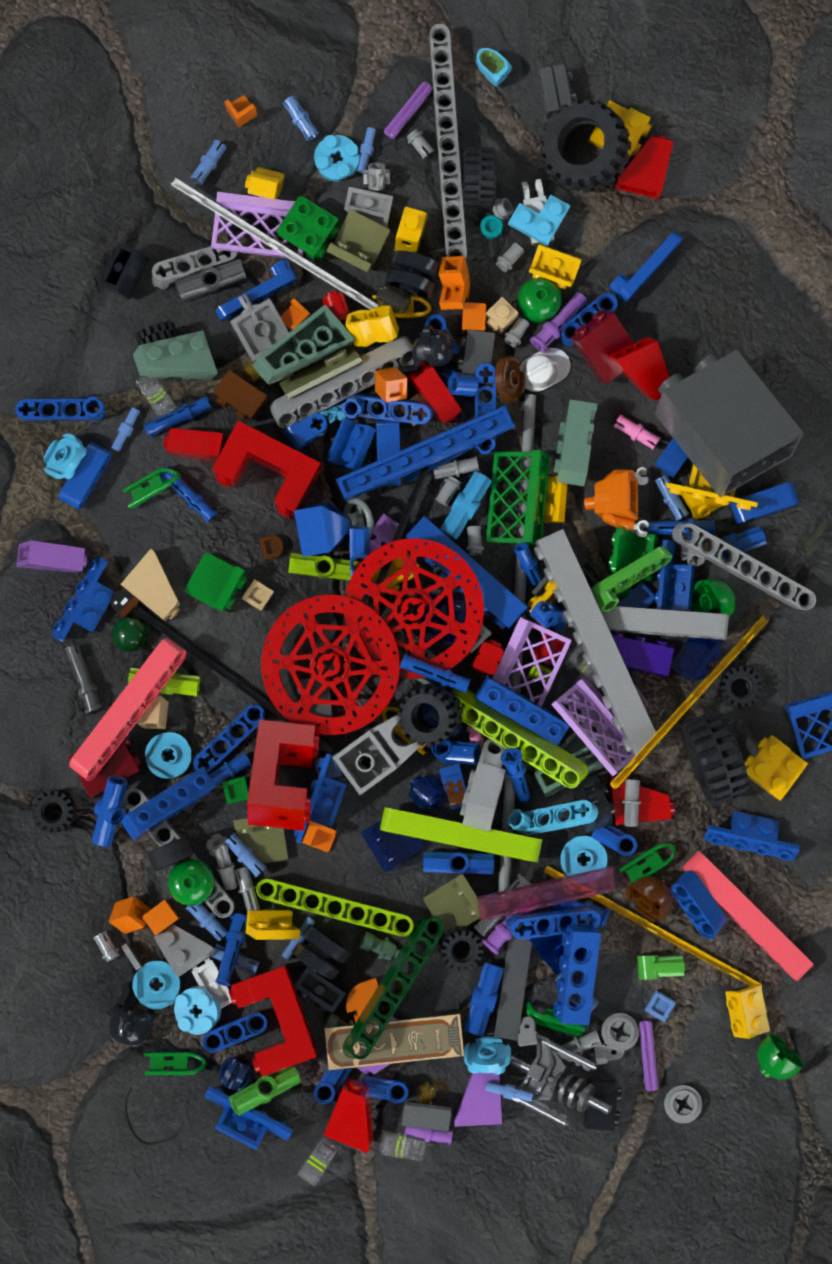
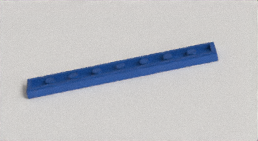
M505 405L337 478L336 481L345 501H348L515 428V425Z

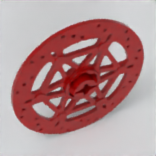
M418 538L390 542L370 553L359 564L349 581L345 594L346 597L351 595L350 598L361 602L365 594L373 597L374 610L379 615V601L392 609V613L385 619V622L388 624L395 617L399 625L391 628V631L394 633L403 628L406 629L409 644L396 639L398 646L411 651V657L444 670H447V668L451 669L464 659L479 637L484 619V599L480 583L469 564L458 553L443 544ZM408 550L410 551V558L407 555ZM420 556L435 560L448 568L451 574L445 579L418 567L416 558ZM395 559H402V569L380 584L372 582L371 578L381 567ZM409 572L413 573L416 588H408ZM421 573L436 580L437 584L422 589L418 574ZM459 574H461L462 577H461L460 579L456 580L455 578H456ZM403 575L402 591L386 587L387 584ZM364 583V584H366L368 587L365 588V587L361 586V584ZM443 586V592L433 600L429 592ZM457 586L462 587L466 600V618L464 623L455 620L452 590ZM381 592L396 595L397 598L394 604L382 597ZM416 593H418V594L423 595L422 598H419V597H411V598H408V599H406V600L403 602V604H402V601H403L402 598H403L406 594L416 595ZM446 595L448 596L449 616L435 607ZM422 602L417 609L418 614L414 612L406 615L411 608L410 603L415 605ZM402 604L401 612L399 613L398 608ZM429 604L430 609L429 612H427L425 616L426 620L423 623L419 624V622H413L412 624H408L405 622V620L407 619L410 621H416L422 618L426 613V606ZM344 614L345 623L348 626L351 617ZM437 614L447 622V625L432 622L433 615ZM360 616V618L358 619V622H360V621L362 620V618H363L362 616ZM426 626L442 630L436 637L427 643L425 642ZM363 627L360 636L372 660L380 661L382 656L377 645L378 643L373 634ZM412 629H420L419 645H415ZM460 630H465L467 634L461 633ZM448 633L457 637L456 641L445 652L434 658L426 659L425 649ZM371 637L373 640L367 643V639ZM355 641L356 649L365 658L358 642ZM382 666L381 669L388 670V667ZM400 668V673L403 672V675L400 674V678H427Z
M341 595L314 596L290 607L272 626L262 651V679L273 705L291 723L314 725L316 734H345L371 723L388 706L399 681L400 654L390 627L370 606L354 598ZM305 612H306L307 615H308V619H306V617H305V615H304ZM335 612L350 616L351 621L348 626L324 625L317 623L315 615ZM362 616V620L358 622V619ZM302 623L305 628L302 637L290 655H282L281 649L287 636L296 625ZM363 627H367L375 637L380 648L381 661L372 660L360 636ZM323 629L341 630L342 634L331 643L323 633ZM314 632H317L323 640L324 646L317 648ZM348 634H351L347 648L344 650L339 646V643ZM309 638L313 653L297 655L305 640ZM355 641L358 642L365 659L350 656ZM328 649H334L332 653L324 654L319 658L318 661H316L320 653L323 654L327 652ZM310 659V668L296 665L295 661ZM334 659L333 665L335 666V669L328 670V664L326 663V661H331ZM274 660H280V663H274ZM351 662L364 664L367 668L352 671ZM381 667H388V670H382ZM280 669H289L302 696L297 703L292 700L284 688ZM345 669L342 676H337L336 678H333L334 681L327 680L329 677L340 674L342 670ZM297 670L311 674L306 689H304L296 673ZM363 674L364 678L355 692H352L348 677ZM372 674L380 675V682L375 693L365 705L360 707L356 701L357 696ZM315 680L322 683V686L311 696V689ZM344 682L348 695L347 698L337 688V684ZM330 686L339 699H319V696ZM313 704L341 705L344 707L346 715L323 717L312 714L310 708ZM303 707V711L299 713L300 708ZM353 710L356 712L357 717L354 716Z

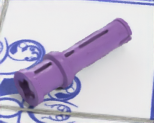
M577 292L550 322H545L543 329L536 337L533 336L530 339L532 345L540 352L545 353L551 342L560 337V331L563 329V326L588 302L586 297Z
M529 891L501 924H496L494 926L495 930L487 939H483L481 942L494 954L498 955V950L507 940H511L513 936L506 927V920L510 918L512 913L529 914L541 900Z

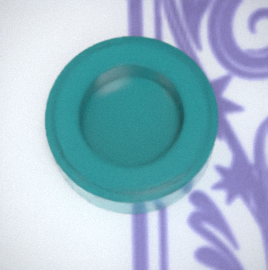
M495 215L486 216L480 225L482 235L487 239L498 238L503 231L502 220Z

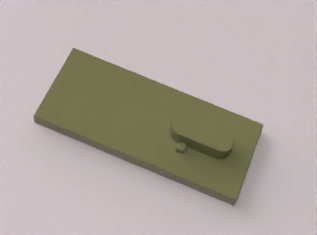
M351 346L347 349L339 350L324 358L323 361L291 376V379L287 378L279 382L289 399L361 363L362 360Z

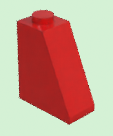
M662 135L651 136L619 176L615 189L659 199L662 193L673 141Z
M647 337L608 355L609 360L644 396L652 400H660L661 394L658 389L669 378L657 340Z
M423 362L419 371L403 373L407 377L408 383L421 399L431 405L434 411L433 415L439 422L448 424L457 419V414L462 410L431 365Z
M170 428L169 434H165L163 447L166 448L168 455L215 463L226 444L223 433Z
M610 778V797L616 813L613 815L614 825L624 824L625 804L622 801H625V781L615 789L610 784L614 778ZM639 786V801L641 804H639L638 823L672 819L671 814H675L674 801L669 800V795Z
M346 1078L324 1136L368 1153L373 1140L369 1087L359 1080Z

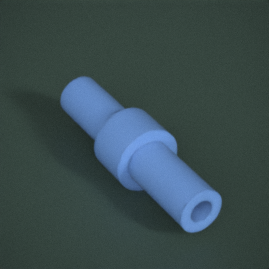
M371 127L367 128L364 144H361L359 151L361 157L357 172L362 174L363 170L367 169L369 158L372 157L374 151L372 145L376 129Z
M132 407L125 422H121L117 430L119 433L111 447L113 450L120 452L127 436L130 437L134 429L132 426L140 413L139 410Z
M310 917L306 918L300 927V939H291L292 941L283 952L282 956L285 959H291L293 956L292 950L298 942L306 941L304 933L310 924L314 925L316 921Z
M487 1081L485 1091L501 1094L503 1098L511 1100L517 1098L531 1102L533 1097L532 1092L516 1089L514 1085L510 1084L504 1086Z

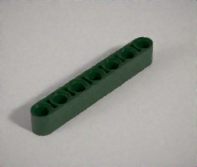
M422 918L417 922L344 1041L343 1053L346 1057L361 1060L367 1058L442 936L444 924L439 918ZM429 922L433 926L431 934L427 930ZM417 942H419L421 945V950L419 953H417L415 950V945ZM405 962H407L409 965V970L407 973L403 971V965ZM393 982L397 985L395 993L391 991V984ZM380 1002H383L385 1006L382 1013L378 1010ZM368 1022L372 1024V1031L369 1034L366 1032ZM356 1042L360 1045V1050L357 1054L353 1051Z

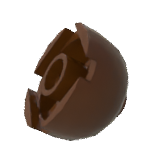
M643 876L636 879L626 890L627 899L629 901L633 899L637 904L634 908L641 915L654 922L657 919L661 922L673 905L670 885L663 878Z

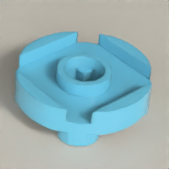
M341 135L326 136L318 144L314 154L316 168L321 176L333 182H339L342 179L353 176L358 169L360 161L357 145L349 138ZM339 153L343 161H338L337 164L333 163L331 156Z
M64 434L62 436L65 438L60 441L56 439L52 442L44 456V462L47 463V469L44 468V470L55 479L72 478L75 474V469L86 454V448L78 438L72 434Z
M173 732L162 733L153 737L148 743L145 750L146 762L150 771L156 776L165 779L177 778L188 770L192 761V749L188 741L181 735ZM172 749L175 756L174 760L165 762L163 752H168Z
M575 837L564 845L560 855L561 867L566 875L576 882H592L602 875L607 866L606 850L592 837ZM582 852L587 857L590 856V861L586 862V866H582L581 862H577V857H581Z
M163 961L146 963L135 974L133 979V991L140 1004L150 1009H162L173 1004L180 992V978L175 975L171 966ZM155 979H159V982L163 983V987H160L159 991L150 988V984H153Z
M194 986L176 997L174 1012L178 1021V1027L182 1031H188L195 1035L204 1034L214 1028L215 1024L219 1021L221 1016L219 1000L216 996L213 997L207 988ZM195 1005H197L198 1009L202 1010V1013L199 1015L194 1013L193 1008H195Z
M490 1036L476 1038V1043L470 1045L469 1042L464 1047V1062L471 1073L502 1074L506 1070L505 1067L511 1062V1048L508 1044L507 1046L502 1044V1039Z

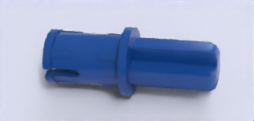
M527 543L516 545L514 552L520 561L521 570L525 571L532 585H537L543 579L537 568V559L532 556Z
M242 753V755L228 763L223 762V766L208 775L213 783L218 785L230 777L234 778L236 773L252 764L247 755Z

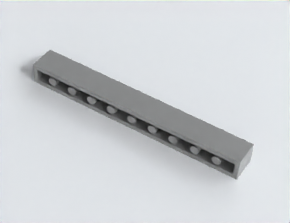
M562 529L537 540L535 543L537 547L534 550L538 559H543L546 565L544 573L548 581H553L556 587L553 592L559 603L562 602L566 611H563L567 623H572L576 631L573 633L578 646L581 644L585 651L582 654L584 661L588 667L592 666L595 675H592L595 685L597 688L601 687L605 696L602 697L606 708L611 709L614 714L612 722L616 730H621L624 739L621 740L626 752L636 755L656 731L566 534Z

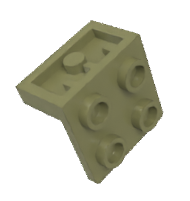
M350 210L335 242L330 243L327 252L366 272L372 271L390 233V229L354 210Z
M248 818L233 820L237 836L248 848L251 847L254 850L252 853L263 864L288 859L283 828L248 825Z
M462 873L423 898L432 915L443 922L446 935L448 934L447 930L450 928L453 931L456 926L460 928L466 927L488 914Z

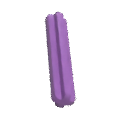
M424 81L385 128L384 133L386 136L394 139L431 94L433 87L429 83Z
M649 1020L640 1021L639 1032L645 1089L647 1091L658 1090L652 1022Z

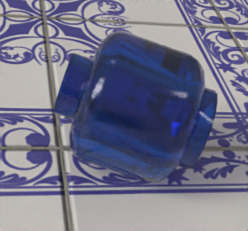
M419 775L410 782L411 788L408 795L420 809L432 810L442 801L443 789L432 776L421 777Z

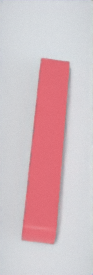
M169 638L163 639L157 645L74 754L69 763L71 769L87 781L97 776L182 664L187 654L186 650Z
M697 851L682 866L684 871L694 872L701 879L717 904L795 981L798 982L814 965L701 852Z

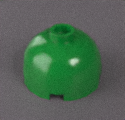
M542 277L532 278L524 283L518 292L516 302L518 311L530 323L544 324L545 322H550L560 312L562 304L561 291L549 279Z
M705 579L698 581L694 585L693 595H695V602L692 603L694 612L729 615V617L733 614L736 598L728 583L720 579Z
M187 859L173 866L168 875L167 885L169 893L175 901L182 905L195 906L209 899L215 886V878L207 864L200 860Z
M774 1033L766 1036L758 1046L757 1060L760 1064L759 1070L767 1078L773 1077L777 1080H787L798 1074L803 1068L804 1063L794 1049L790 1051L785 1046L787 1042Z

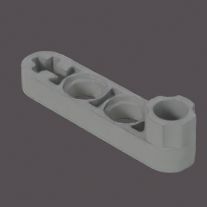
M210 246L158 262L152 268V284L154 287L165 290L169 288L170 283L201 273L206 268H215L235 261L237 252H232L230 257L227 258L226 255H223L224 250L211 249ZM209 256L212 262L209 265H202L199 262V258ZM181 262H186L190 265V269L182 272L177 268V265ZM171 266H173L175 275H173V271H171Z

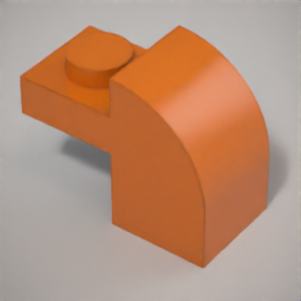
M442 257L439 277L443 286L439 302L441 310L463 309L465 299L469 298L470 293L469 271L465 257Z
M376 977L358 983L348 995L346 1002L347 1013L357 1010L358 1014L354 1015L355 1022H357L379 986Z

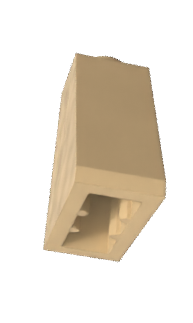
M150 549L121 585L166 622L168 618L172 620L178 614L180 602L158 556Z

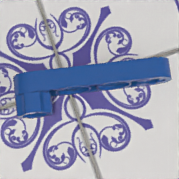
M674 231L631 279L621 273L609 286V289L627 303L677 248L684 237L677 231Z
M288 259L281 260L270 268L274 276L273 278L245 292L252 305L261 303L294 285L299 280ZM239 296L224 303L215 310L221 322L242 313L244 308L238 299Z
M483 362L476 368L475 377L478 380V389L475 394V418L479 417L482 413L496 410V368L489 362ZM484 367H488V370L493 372L492 375L488 376V383L493 382V387L488 385L479 387V382L484 383L483 375H479V371H483ZM482 390L491 391L492 399L489 402H482L480 400L479 393ZM496 436L488 439L492 443H489L486 448L483 447L482 443L475 448L481 454H489L495 448Z
M366 394L350 396L342 403L341 407L342 412L348 418L365 417L414 424H425L431 420L434 414L431 405L424 401L403 399L385 402L380 396ZM353 402L357 405V407H358L357 410H356V407H355L354 405H352ZM374 402H380L383 405V413H376L374 411ZM397 404L405 407L406 413L404 416L396 414L395 406ZM421 408L427 413L423 418H421L419 413L411 415V411H419Z
M94 396L88 397V399H23L15 407L17 416L27 422L99 421L106 414L104 404ZM36 404H39L38 411L40 416H37L35 411L28 412V416L21 412V409H25V405H28L30 409H37ZM48 404L55 406L56 410L52 416L43 414V408ZM70 404L78 406V413L74 416L66 414V408ZM94 404H97L99 408L96 413L88 411V409L94 407Z
M259 705L247 706L231 724L196 755L193 762L194 768L196 770L200 769L199 765L201 763L199 759L201 757L207 759L210 756L207 753L209 749L219 759L215 762L214 758H212L208 762L210 767L208 769L203 768L207 773L216 768L258 728L259 720H249L251 717L250 711L254 710L256 712L260 710L259 720H265L266 714L264 709ZM243 717L246 722L253 726L250 730L244 722L240 721ZM235 725H242L245 729V733L241 738H235L232 735V728ZM218 741H225L228 745V749L224 754H218L215 751V744Z
M590 907L527 915L512 913L510 918L506 920V927L515 938L529 939L564 934L567 931V927H561L560 921L565 916L572 918L571 925L577 926L579 924V926L595 928L599 926L601 919L600 915ZM588 914L594 917V919L590 920V924H587L584 920L577 921L576 915L579 919L588 918ZM541 919L549 920L548 928L543 931L538 930V922ZM521 922L522 926L516 930L515 928L519 927V923Z

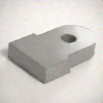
M125 943L121 946L134 968L140 970L143 967L142 963L131 947Z
M524 1017L520 1021V1034H518V1044L520 1047L538 1044L536 1023L532 1017Z
M608 1045L594 1047L596 1063L600 1065L611 1060L620 1059L623 1057L624 1051L616 1050V1053L612 1054V1049Z

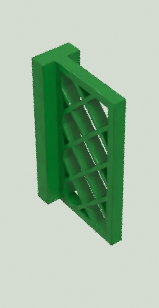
M532 450V452H494L486 533L487 543H527L536 545L537 540L543 538L550 454L541 450ZM501 458H509L512 462L505 471L500 467ZM524 458H531L530 467L524 472L519 463ZM516 467L522 475L512 482L507 475ZM505 479L510 486L501 494L498 490V485ZM526 479L529 483L528 489L522 494L517 489V486ZM514 490L519 498L510 505L505 498ZM503 501L508 509L499 517L496 513V506ZM523 501L526 505V512L520 517L514 509ZM512 513L517 521L508 528L503 520ZM501 524L505 532L499 538H493L494 529ZM521 524L524 528L523 538H516L512 532Z

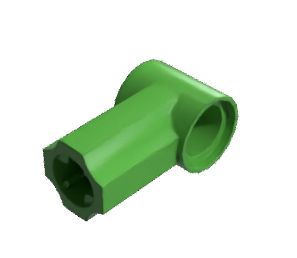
M683 955L637 956L639 980L684 976L685 964Z

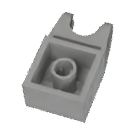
M396 715L375 726L332 757L359 795L397 769L421 746L418 745V741L410 744H401L395 739L394 729L402 717ZM363 756L371 759V767L368 764L366 766L363 765Z
M491 739L485 741L476 771L471 770L460 815L464 816L462 825L488 832L491 829L506 771L502 769L503 763L501 761V755L506 749ZM490 745H497L500 747L501 752L493 754L489 752L488 747Z

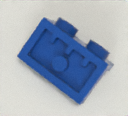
M343 418L328 453L327 460L343 469L353 471L360 469L376 429Z

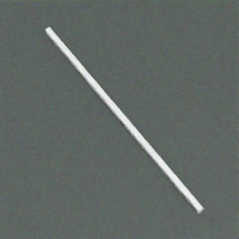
M175 178L173 183H171L178 190L369 309L378 307V304L180 180Z

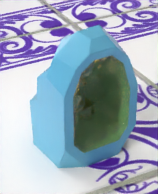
M480 48L478 50L476 64L479 70L485 75L486 79L497 87L508 77L512 66L495 50L490 48Z

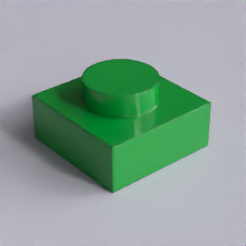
M245 777L222 782L227 805L248 800L249 790Z

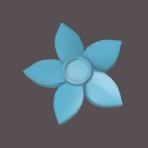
M342 404L336 407L333 405L319 412L321 415L328 416L329 423L336 419L342 421L343 418H346L345 413L342 412Z

